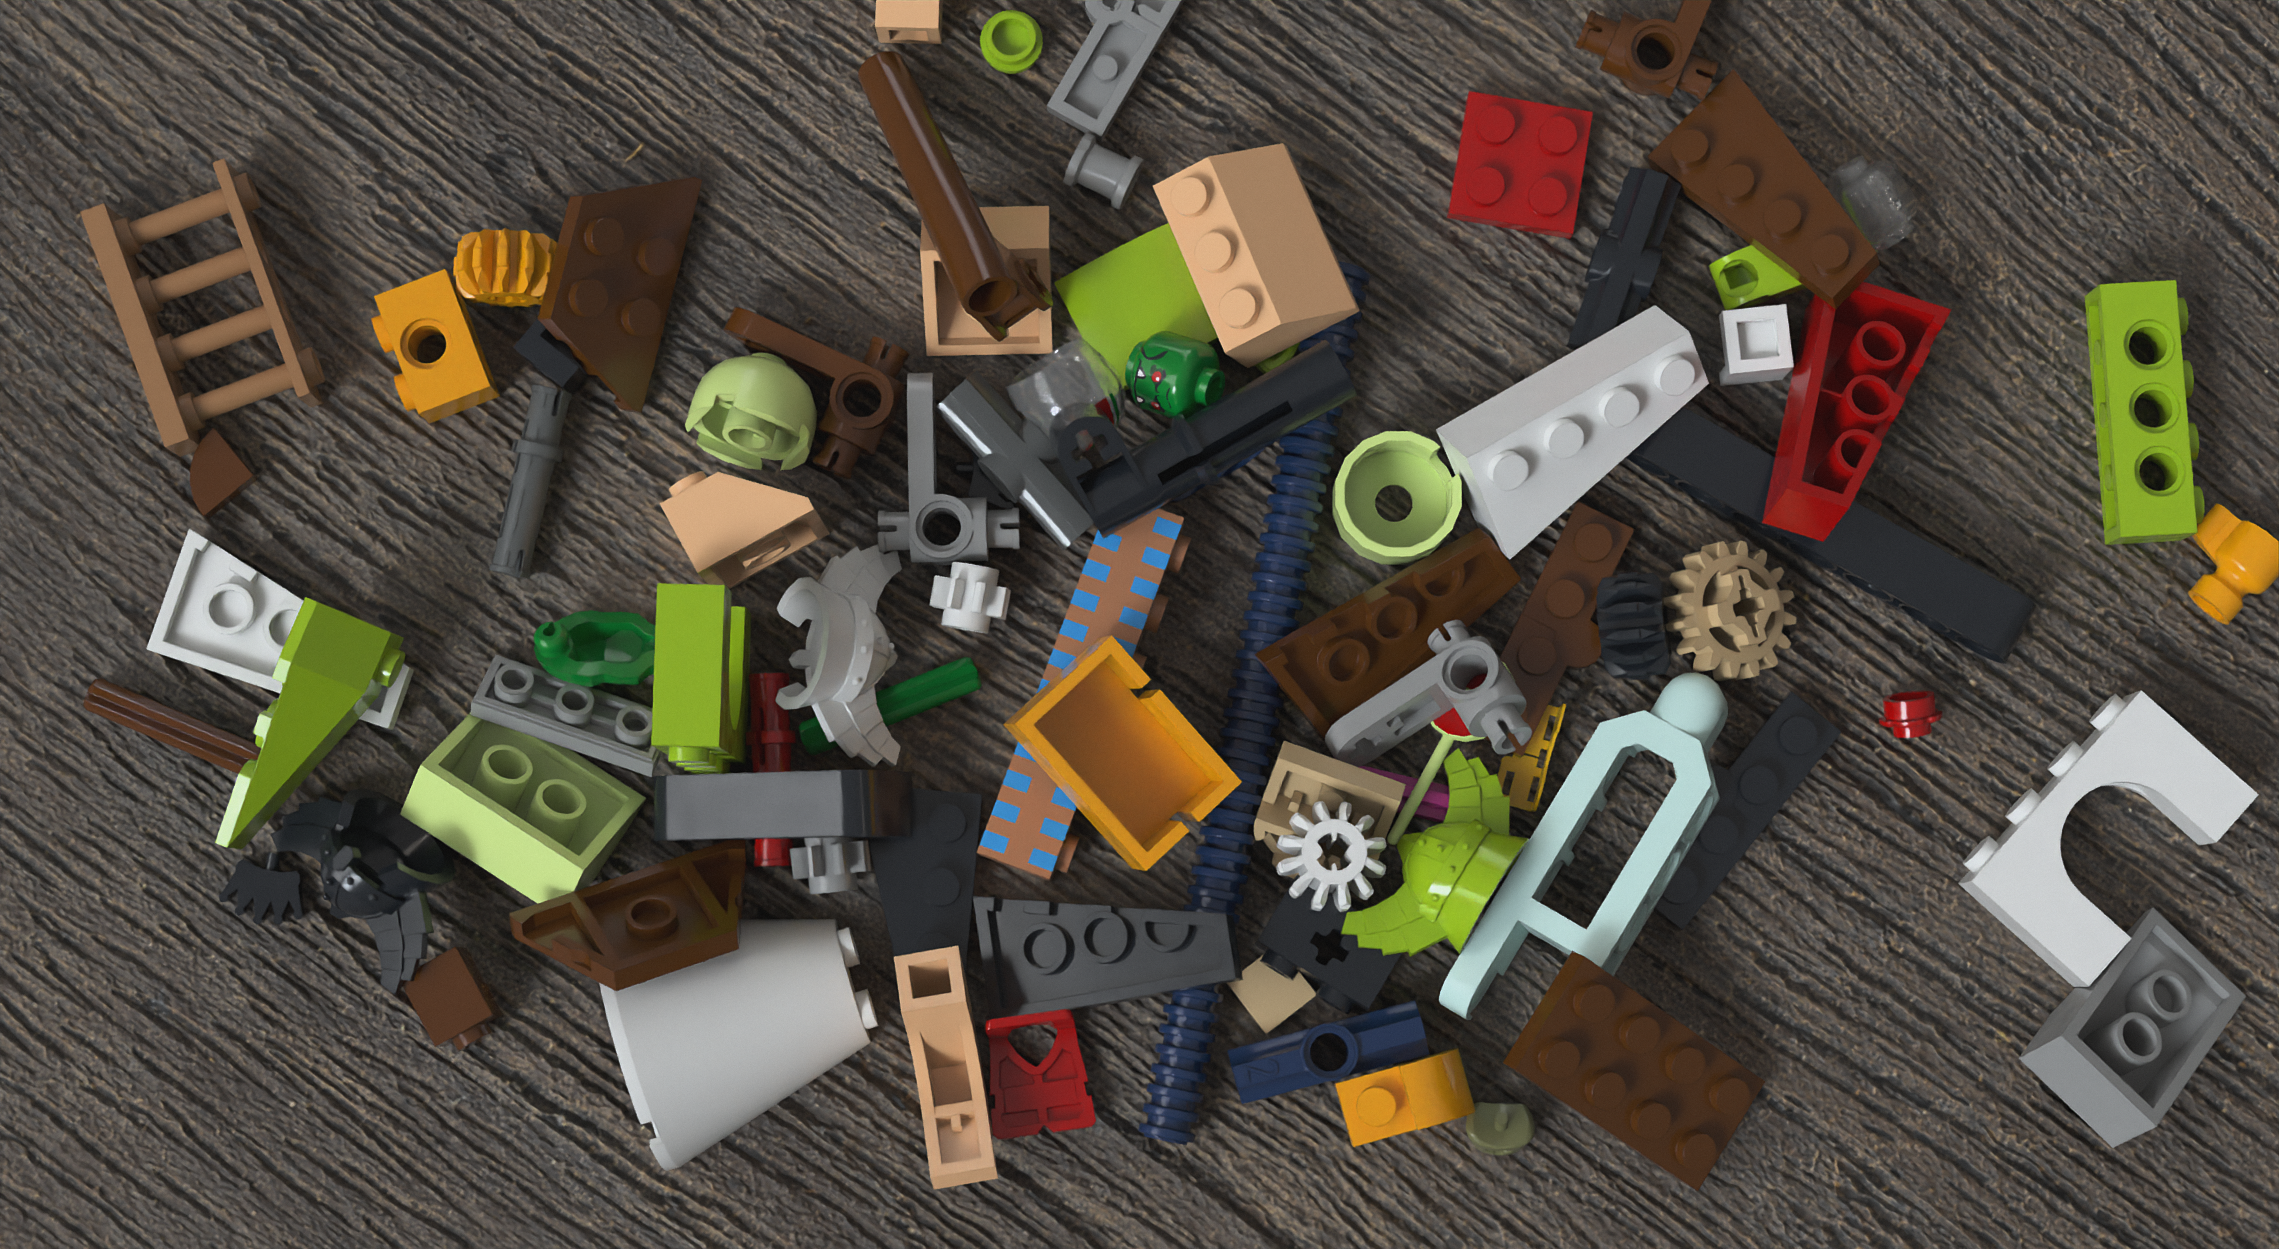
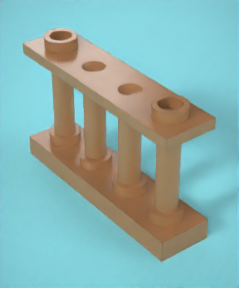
M224 158L212 163L221 186L218 190L135 221H131L128 216L121 219L120 215L105 203L80 212L163 444L166 449L180 457L196 451L201 442L198 430L206 427L205 420L294 387L297 397L311 408L323 404L317 385L325 382L322 367L313 348L303 349L253 213V210L261 208L256 187L248 172L239 175V172ZM231 214L242 247L154 280L150 275L142 277L135 258V254L143 251L142 245L221 215ZM252 271L264 305L176 338L171 333L163 335L156 316L157 312L164 309L163 303ZM273 329L285 361L284 364L196 397L192 392L184 393L177 371L185 368V361Z

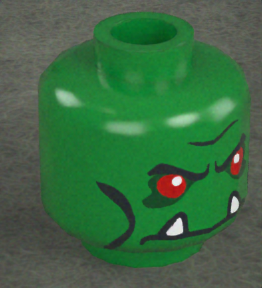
M1160 331L1151 335L1146 341L1139 342L1132 350L1126 365V384L1131 389V394L1137 406L1171 419L1180 412L1186 419L1221 399L1225 387V375L1220 370L1219 358L1215 349L1205 342L1169 331Z

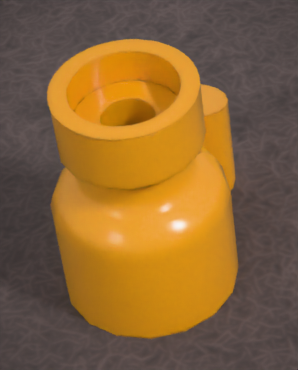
M2216 503L2205 515L2202 523L2197 525L2198 533L2192 535V537L2215 563L2217 568L2213 574H2204L2188 591V594L2194 603L2206 614L2222 624L2229 625L2232 619L2244 607L2243 597L2249 593L2262 594L2279 577V541L2261 527L2249 521H2241L2227 508Z

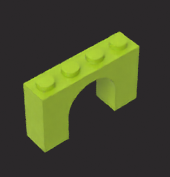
M657 583L651 746L667 754L668 762H674L676 766L684 767V771H691V775L730 773V765H746L747 746L745 743V732H747L751 613L746 607L731 606L732 592L725 585Z

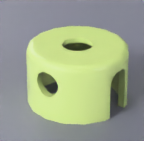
M1385 431L1363 440L1344 459L1332 489V516L1341 538L1358 555L1382 565H1407L1429 556L1448 537L1462 507V481L1459 474L1452 477L1448 468L1439 459L1437 453L1440 446L1435 441L1411 431ZM1388 486L1404 488L1412 499L1410 514L1398 522H1390L1383 519L1375 507L1377 494Z

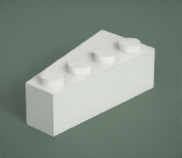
M1654 305L1439 427L1436 431L1455 475L1459 474L1462 492L1477 527L1488 534L1500 551L1507 558L1511 559L1706 387L1709 382L1690 332Z

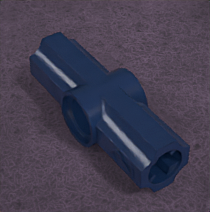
M1415 1000L1325 1024H1318L1314 1027L1227 1050L1242 1105L1317 1084L1338 1081L1347 1076L1429 1055L1423 1023ZM1324 1033L1337 1035L1343 1041L1346 1048L1344 1062L1332 1071L1320 1070L1313 1064L1310 1057L1312 1042Z

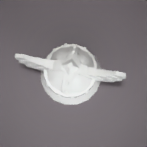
M878 544L862 551L856 546L841 558L836 555L830 559L818 581L812 577L798 578L785 591L776 608L780 616L797 627L806 619L812 620L806 639V649H799L793 652L789 658L793 668L805 670L807 688L798 682L781 688L775 701L785 710L811 705L829 743L835 740L850 758L857 755L873 767L880 760L893 767L897 763L901 746L891 737L890 732L883 723L876 704L874 685L881 679L885 671L895 664L898 655L893 650L895 646L893 643H890L886 630L875 613L877 601L885 585L902 568L897 550L884 555L883 552H879Z

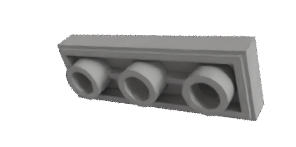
M496 654L471 702L472 716L652 777L663 754L662 751L651 746L653 708L592 687L563 681L546 671Z

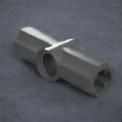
M977 370L936 406L935 410L941 415V418L950 425L957 436L979 457L977 460L978 464L989 480L1009 500L1014 503L1019 501L1062 550L1066 549L1094 523L1054 453L1050 439L1027 418L1021 420Z

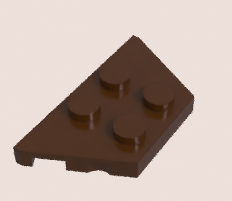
M681 177L671 179L670 181L621 187L611 191L574 195L569 198L538 320L556 340H561L570 347L573 358L589 375H597L617 396L613 402L621 410L627 412L642 413L702 180L696 177Z
M727 840L511 912L509 917L512 934L515 939L614 991L641 984L738 950L747 868L745 840Z

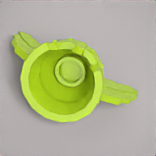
M1457 748L1443 761L1449 786L1448 811L1443 823L1429 827L1424 832L1404 834L1400 838L1397 849L1403 863L1404 884L1394 895L1375 906L1362 911L1347 912L1341 934L1357 935L1359 948L1382 949L1383 956L1408 952L1411 957L1447 938L1457 952L1461 954L1470 939L1469 935L1494 890L1503 876H1508L1529 841L1528 838L1509 835L1510 796H1503L1497 774L1490 775L1479 757L1466 760L1460 749Z

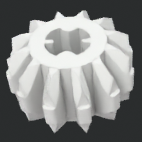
M1323 801L1315 802L1312 807L1314 824L1304 815L1295 813L1289 823L1299 837L1281 835L1277 841V848L1285 853L1296 856L1279 862L1276 867L1277 873L1283 876L1299 873L1300 878L1293 883L1289 889V894L1293 898H1297L1303 894L1308 886L1316 890L1311 901V908L1315 911L1322 910L1327 901L1328 893L1333 894L1335 906L1340 912L1347 911L1351 907L1349 889L1359 898L1367 900L1374 893V890L1364 876L1381 878L1386 871V865L1382 862L1367 857L1380 853L1387 846L1383 837H1374L1367 840L1363 837L1374 823V819L1370 815H1365L1355 826L1348 823L1347 821L1352 812V805L1348 802L1340 804L1335 819H1330L1328 808ZM1326 842V847L1329 850L1335 843L1344 850L1345 853L1340 860L1344 868L1343 870L1337 871L1335 863L1332 864L1329 870L1319 864L1318 859L1323 852L1319 844Z

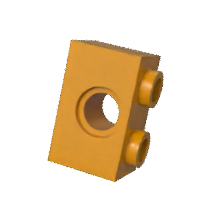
M446 269L374 296L381 315L371 318L373 328L384 352L395 351L402 373L393 378L400 399L407 412L416 409L418 414L430 424L500 397L463 296L456 292V280ZM431 335L444 336L446 339V349L441 358L432 363L419 362L417 350L420 343Z

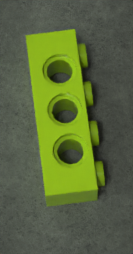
M2176 280L2099 284L2084 297L2105 545L2181 541L2198 533L2197 524H2201L2204 518L2203 492L2200 486H2194L2192 461L2197 459L2199 453V436L2195 423H2188L2186 398H2190L2193 393L2194 376L2190 361L2183 360L2181 336L2185 335L2188 329L2187 304L2183 297L2178 298ZM2131 336L2142 337L2151 344L2154 351L2152 364H2142L2133 358L2129 350ZM2137 398L2147 399L2156 406L2159 412V422L2156 428L2147 427L2137 419L2134 412ZM2143 460L2156 463L2163 471L2164 485L2161 491L2152 490L2142 482L2139 470Z

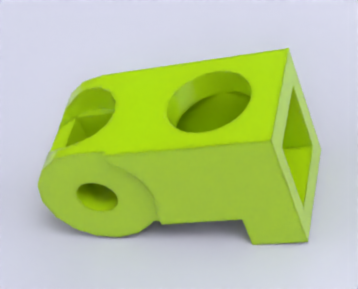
M1752 245L1728 254L1708 266L1725 311L1751 308L1774 297L1778 299L1807 288Z

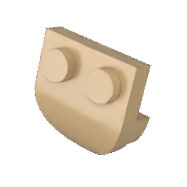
M1283 741L1255 819V840L1263 839L1267 847L1273 852L1272 864L1275 868L1284 859L1296 857L1277 848V841L1281 835L1299 837L1289 823L1295 813L1304 815L1314 824L1312 807L1315 802L1323 801L1327 806L1330 819H1335L1336 812L1342 802L1350 803L1352 805V812L1347 822L1355 826L1363 816L1370 815L1374 819V823L1368 832L1363 835L1364 839L1367 840L1374 837H1383L1385 839L1400 805L1406 784ZM1326 842L1319 844L1323 850L1318 859L1319 864L1329 870L1332 864L1335 863L1337 871L1343 870L1344 868L1340 860L1345 853L1344 850L1335 843L1329 850L1326 847ZM1380 853L1367 857L1378 860ZM1299 873L1291 874L1288 876L1294 879L1296 875H1299Z

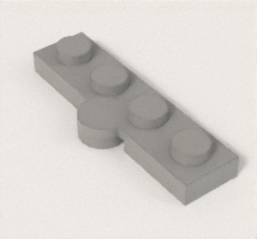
M1085 0L1086 13L1090 21L1094 23V26L1048 102L1047 112L1084 133L1088 132L1096 136V140L1102 142L1185 0Z

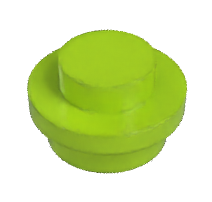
M1007 10L995 14L986 22L981 32L980 46L985 60L991 67L1003 73L1016 74L1028 70L1037 62L1043 48V37L1039 25L1031 16L1021 11Z

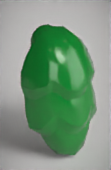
M579 611L563 617L555 623L550 621L540 625L533 636L535 643L534 651L537 660L548 673L569 683L586 687H593L601 683L638 685L648 676L654 675L656 625L649 623L639 613Z

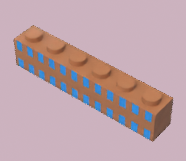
M1158 508L1103 539L1099 530L1097 531L1037 693L1099 637L1112 635L1141 669H1144L1147 657L1137 653L1145 629L1157 633L1170 598L1159 594L1167 570L1179 574L1192 539L1181 534L1184 527V517ZM1019 742L977 853L985 858L1051 882L1056 869L1065 873L1068 872L1080 837L1069 832L1078 808Z

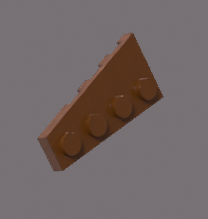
M1477 528L1254 655L1325 742L1328 730L1341 717L1436 656V653L1428 645V638L1435 629L1438 628L1445 640L1450 641L1451 636L1445 629L1444 623L1460 620L1466 627H1469L1516 585L1521 578L1492 538Z

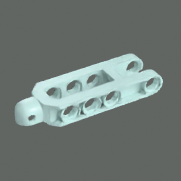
M1697 672L1683 673L1673 678L1663 689L1650 713L1643 710L1600 722L1450 970L1440 991L1439 1002L1441 1005L1464 1019L1471 1020L1473 1016L1470 1013L1478 1005L1496 974L1504 975L1529 932L1568 955L1574 951L1585 956L1614 976L1720 799L1707 753L1724 727L1728 716V707L1719 685L1713 679ZM1650 750L1673 763L1677 780L1586 930L1541 904L1540 901L1563 864L1567 866L1571 864L1575 857L1571 850L1595 810L1597 809L1602 812L1608 801L1604 795L1628 755L1635 757L1637 752Z

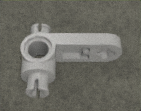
M934 372L908 373L909 512L878 511V527H880V531L896 530L895 532H878L879 552H886V550H910L912 563L931 562L937 565H952V562L988 561L989 548L1020 549L1019 529H1003L1020 528L1019 508L988 510L987 497L956 498L951 495L937 494ZM938 515H951L961 524L960 534L957 539L945 546H938L929 542L925 537V530L929 521Z
M1452 620L1443 624L1451 636L1450 641L1445 640L1438 628L1428 638V645L1436 653L1435 657L1341 717L1328 730L1325 736V744L1334 759L1359 767L1376 759L1441 715L1455 708L1471 735L1475 737L1488 736L1497 754H1508L1516 750L1508 738L1509 733L1514 734L1521 746L1532 735L1530 726L1521 717L1526 708V699L1490 642L1485 637H1470L1467 627L1462 621ZM1480 674H1487L1486 679L1479 687L1466 690V686L1471 679Z

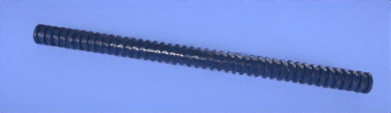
M1338 261L1357 305L1364 304L1366 293L1361 291V288L1369 284L1370 274L1359 266ZM1359 311L1299 343L1298 350L1304 352L1321 341L1327 340L1350 378L1351 371L1346 368V362H1351L1354 359L1355 351L1349 347L1350 343L1357 342L1359 332L1353 328L1354 324L1361 323L1363 313ZM1339 406L1284 436L1279 441V446L1284 449L1283 455L1276 456L1275 466L1280 468V472L1272 476L1271 485L1276 487L1275 494H1269L1267 504L1272 506L1271 513L1264 514L1263 523L1268 526V530L1266 533H1261L1259 543L1264 545L1263 552L1256 553L1255 562L1260 564V569L1253 572L1251 581L1256 583L1255 591H1249L1247 600L1253 603L1252 609L1244 612L1243 620L1249 622L1247 630H1241L1239 639L1245 642L1244 648L1236 651L1235 659L1241 661L1239 669H1233L1231 678L1237 681L1236 687L1228 690L1227 697L1233 700L1231 708H1225L1223 714L1224 718L1229 719L1228 726L1220 729L1219 736L1225 739L1223 747L1216 748V753L1242 783L1206 815L1209 817L1207 826L1202 825L1200 827L1199 834L1205 836L1203 845H1197L1195 851L1196 855L1201 856L1199 865L1192 866L1191 874L1197 877L1195 885H1188L1187 893L1193 895L1191 905L1185 904L1183 911L1228 914L1233 916L1234 924H1239L1240 916L1234 914L1236 904L1242 905L1244 896L1238 894L1240 885H1246L1248 876L1242 874L1244 865H1250L1252 861V856L1246 853L1248 845L1254 846L1256 841L1255 837L1250 834L1256 819V815H1254L1256 806L1260 807L1263 798L1258 794L1260 787H1266L1268 778L1262 776L1264 767H1270L1272 758L1266 756L1268 748H1274L1276 739L1270 735L1272 728L1279 727L1280 719L1274 717L1276 709H1282L1284 700L1278 697L1281 689L1254 654L1291 634L1292 631L1299 629L1300 622L1294 618L1296 612L1303 610L1304 602L1298 600L1299 593L1306 592L1308 583L1303 581L1302 578L1303 573H1310L1312 566L1306 559L1307 554H1313L1316 544L1311 542L1310 539L1311 535L1318 534L1320 525L1314 522L1315 515L1322 514L1324 507L1318 503L1319 496H1325L1327 492V486L1322 483L1323 477L1330 476L1331 466L1326 464V460L1333 457L1335 447L1330 445V441L1332 438L1338 437L1339 428L1334 425V421L1342 417L1343 409ZM1220 984L1171 993V1004H1164L1163 1012L1168 1013L1167 1024L1160 1023L1159 1032L1165 1034L1163 1043H1156L1155 1052L1160 1053L1159 1063H1152L1151 1072L1156 1073L1154 1083H1148L1147 1092L1152 1093L1151 1102H1145L1142 1109L1143 1112L1148 1113L1146 1123L1141 1122L1138 1129L1139 1132L1144 1133L1145 1137L1187 1145L1188 1142L1194 1143L1196 1135L1190 1132L1192 1122L1198 1123L1200 1115L1194 1112L1196 1102H1203L1204 1095L1199 1093L1198 1089L1200 1082H1207L1208 1075L1202 1073L1204 1062H1211L1212 1055L1206 1053L1208 1042L1214 1043L1216 1035L1210 1033L1212 1023H1218L1220 1018L1219 1014L1214 1013L1216 1003H1223L1224 995L1218 993Z

